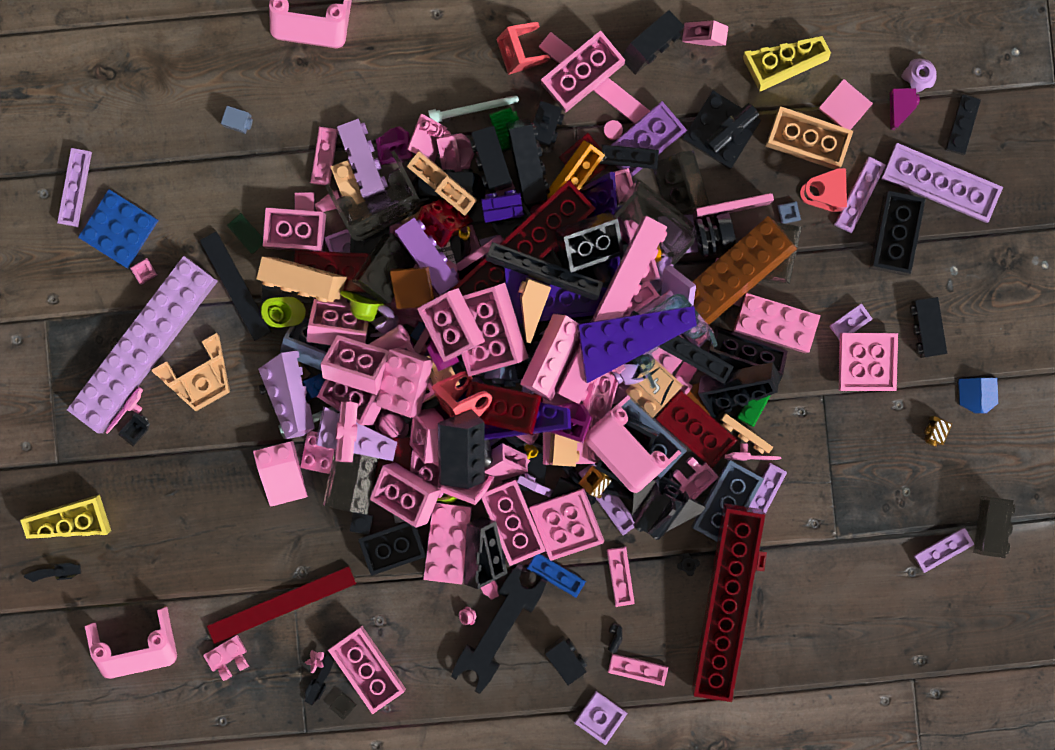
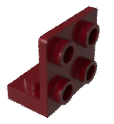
M444 198L423 206L417 218L425 226L424 232L428 236L431 235L436 244L441 248L447 245L454 231L471 225L473 222L468 214L463 215Z

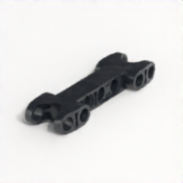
M520 563L512 570L498 593L506 597L476 649L468 644L466 645L451 675V678L456 680L465 670L475 671L479 680L474 691L478 694L485 689L499 668L500 664L494 661L493 657L523 608L529 612L533 611L548 581L542 577L534 587H524L519 580L524 567Z

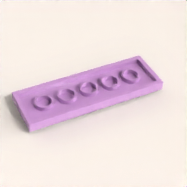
M899 143L895 144L881 178L985 223L989 222L1003 189L1002 186Z

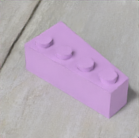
M359 119L337 126L364 200L366 201L387 193L385 190L388 187L384 176L381 177L378 171L381 169L378 158L374 159L372 152L375 151L371 140L367 141L365 134H368L365 123H360Z
M298 351L281 353L258 369L286 439L304 436L315 429L310 404L306 403L307 390L301 380L303 371L302 367L298 365Z
M324 406L315 444L336 449L337 440L335 437L339 413ZM356 422L357 438L356 442H354L353 453L393 461L397 442Z

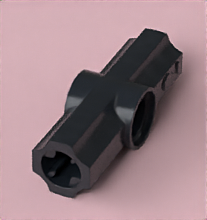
M748 103L734 116H730L719 126L720 128L705 140L711 151L716 154L728 142L737 138L745 130L744 128L759 116L757 110Z

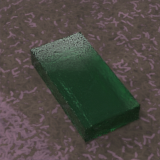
M242 213L227 224L228 228L252 255L263 246V237Z

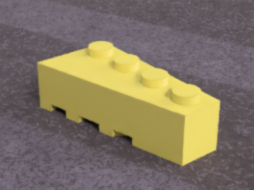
M823 36L800 40L796 43H785L776 47L745 51L743 60L759 92L828 61L831 52Z
M100 494L28 515L20 520L26 539L56 536L107 535L111 531Z

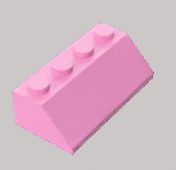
M553 314L520 385L542 396L544 399L552 401L580 342L577 325L579 323L566 315Z

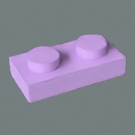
M861 303L829 327L840 341V333H854L871 321L872 317Z

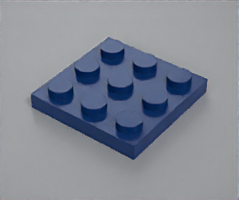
M109 189L78 238L122 266L129 268L159 220Z

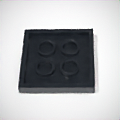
M712 91L682 140L731 170L761 120L756 118L744 128L745 130L737 138L728 142L715 154L707 146L705 140L716 132L724 121L730 116H734L742 108L717 92Z

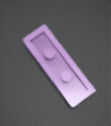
M963 527L913 556L922 572L925 573L973 546L974 543Z

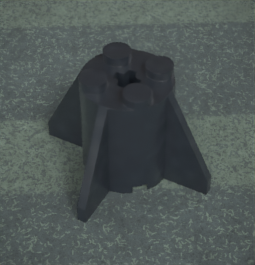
M669 469L664 477L661 479L658 477L656 480L653 479L640 492L633 494L632 518L635 522L633 526L636 530L644 531L650 534L652 538L659 540L667 531L701 514L706 505L690 498L686 491L682 493L679 490L681 486L673 481V472Z

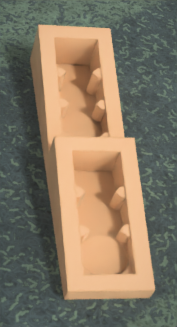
M418 151L407 165L411 171L430 185L435 192L463 215H466L477 200L423 152Z

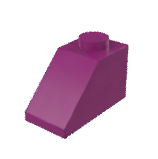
M916 88L892 89L889 92L891 130L898 128L919 105L920 97L919 94H916Z

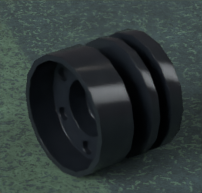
M728 211L715 214L714 223H711L708 215L704 216V225L701 217L695 218V239L702 257L708 256V247L711 254L715 255L716 246L719 245L721 252L726 253L736 244L733 224Z

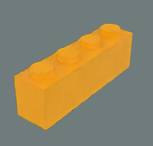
M583 141L549 187L550 193L547 194V198L549 199L568 180L580 190L605 155L590 143ZM547 200L539 201V203L543 205Z

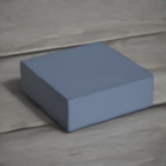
M797 201L777 206L781 225L801 220Z

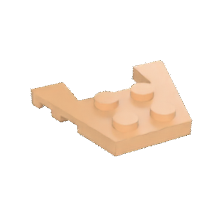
M218 333L202 341L211 360L181 377H176L167 361L152 369L156 376L195 411L230 393Z

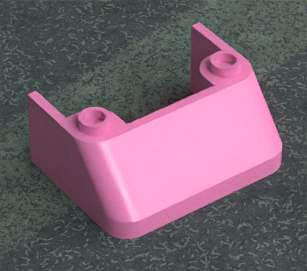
M270 0V33L277 40L340 48L346 41L352 0H344L343 5H330L326 11V18L288 12L289 3L287 0Z
M628 395L586 433L585 442L628 490L638 493L676 459L681 452L678 450L668 459L660 451H654L650 455L624 427L628 421V416L621 407L630 399Z
M167 607L157 610L161 629L150 633L148 636L149 648L112 656L110 647L105 643H100L96 622L85 626L91 657L102 676L109 679L170 666L176 661L177 652Z

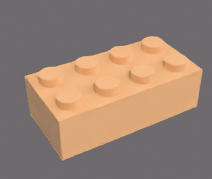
M780 106L776 112L765 146L835 170L840 169L843 164L853 131Z
M262 257L257 280L263 281L262 284L266 286L280 287V290L294 291L298 292V295L316 297V300L322 302H334L335 299H341L342 297L340 292L344 289L346 277L277 257Z

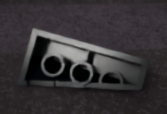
M773 362L732 370L725 384L709 375L700 377L698 395L711 417L716 418L721 412L728 413L736 406L741 405L743 407L748 405V401L753 399L757 401L777 393L780 375Z

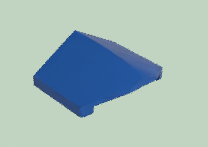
M997 378L958 379L960 406L973 413H987L998 404Z

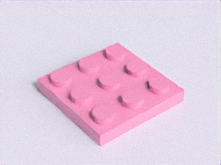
M840 333L838 390L896 391L898 333Z
M584 488L530 506V511L550 561L604 543V538Z

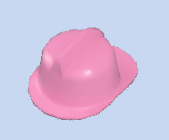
M381 408L373 423L376 431L388 438H404L408 434L409 424L405 423L402 416L384 408Z

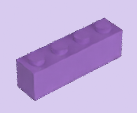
M413 218L395 230L394 233L418 267H429L432 287L437 295L440 296L459 283L457 280L459 275L454 268L450 269L446 264L448 259L443 252L439 253L435 248L437 244L432 236L427 237L424 232L426 228L420 219L416 221Z

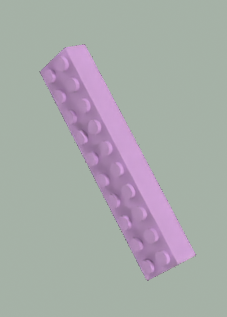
M183 256L68 407L67 411L96 433H103L218 280L189 258Z

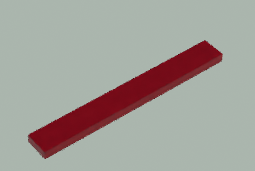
M350 566L212 623L207 628L215 644L357 583Z

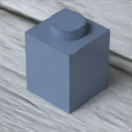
M226 106L221 124L226 128L246 134V131L250 130L253 119H251V115L248 112Z

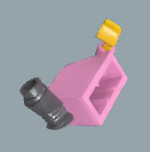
M485 440V474L499 480H505L528 473L529 459L536 457L538 450L534 445L526 444L524 446L526 454L503 443L491 449L490 440Z

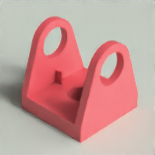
M538 22L507 27L496 39L508 75L541 65L550 60L549 55L525 58L518 38L520 35L538 29L540 27Z
M846 168L835 169L811 178L800 190L801 200L808 205L831 212H841L847 207ZM810 186L818 189L819 196L811 194ZM804 191L806 192V195H807L810 199H812L813 201L808 200V199L805 197Z
M467 371L457 373L432 386L442 409L450 418L471 409L480 417L492 401V397L487 391H481L456 402L468 389L469 382L472 381V376L468 377ZM467 377L463 386L456 387V383L460 378ZM486 397V401L482 406L475 407L476 402L480 398Z

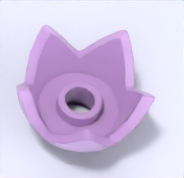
M913 59L901 77L910 83L911 88H916L917 93L925 88L934 86L936 68L926 59ZM923 70L925 72V76H921L919 74V71Z
M378 306V310L383 315L375 318L370 323L379 332L372 333L370 337H381L397 327L398 316L394 315V311L388 306Z
M623 364L626 369L620 374L611 371L619 384L623 382L625 385H631L644 380L643 377L637 378L638 373L635 371L638 365Z

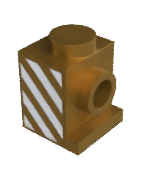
M930 416L929 420L932 423H929L926 427L925 443L934 447L937 444L944 445L952 423L935 416Z
M592 465L579 484L591 496L600 499L602 497L601 494L612 479L595 469L596 466Z

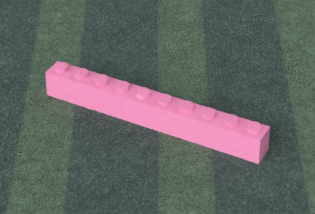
M647 216L642 217L591 322L623 317L624 313L629 312L632 306L630 301L633 295L636 296L641 288L639 283L642 277L645 278L650 270L648 265L651 260L656 258L659 251L657 247L667 236V226ZM580 344L556 393L578 404L587 397L588 391L586 389L589 385L585 381Z

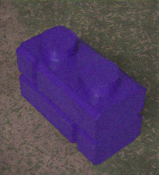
M516 190L505 191L504 196L497 197V193L485 195V199H481L485 223L524 217L521 194L516 193Z

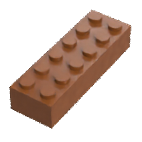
M767 216L693 281L696 285L693 306L703 322L711 324L798 249L772 218Z

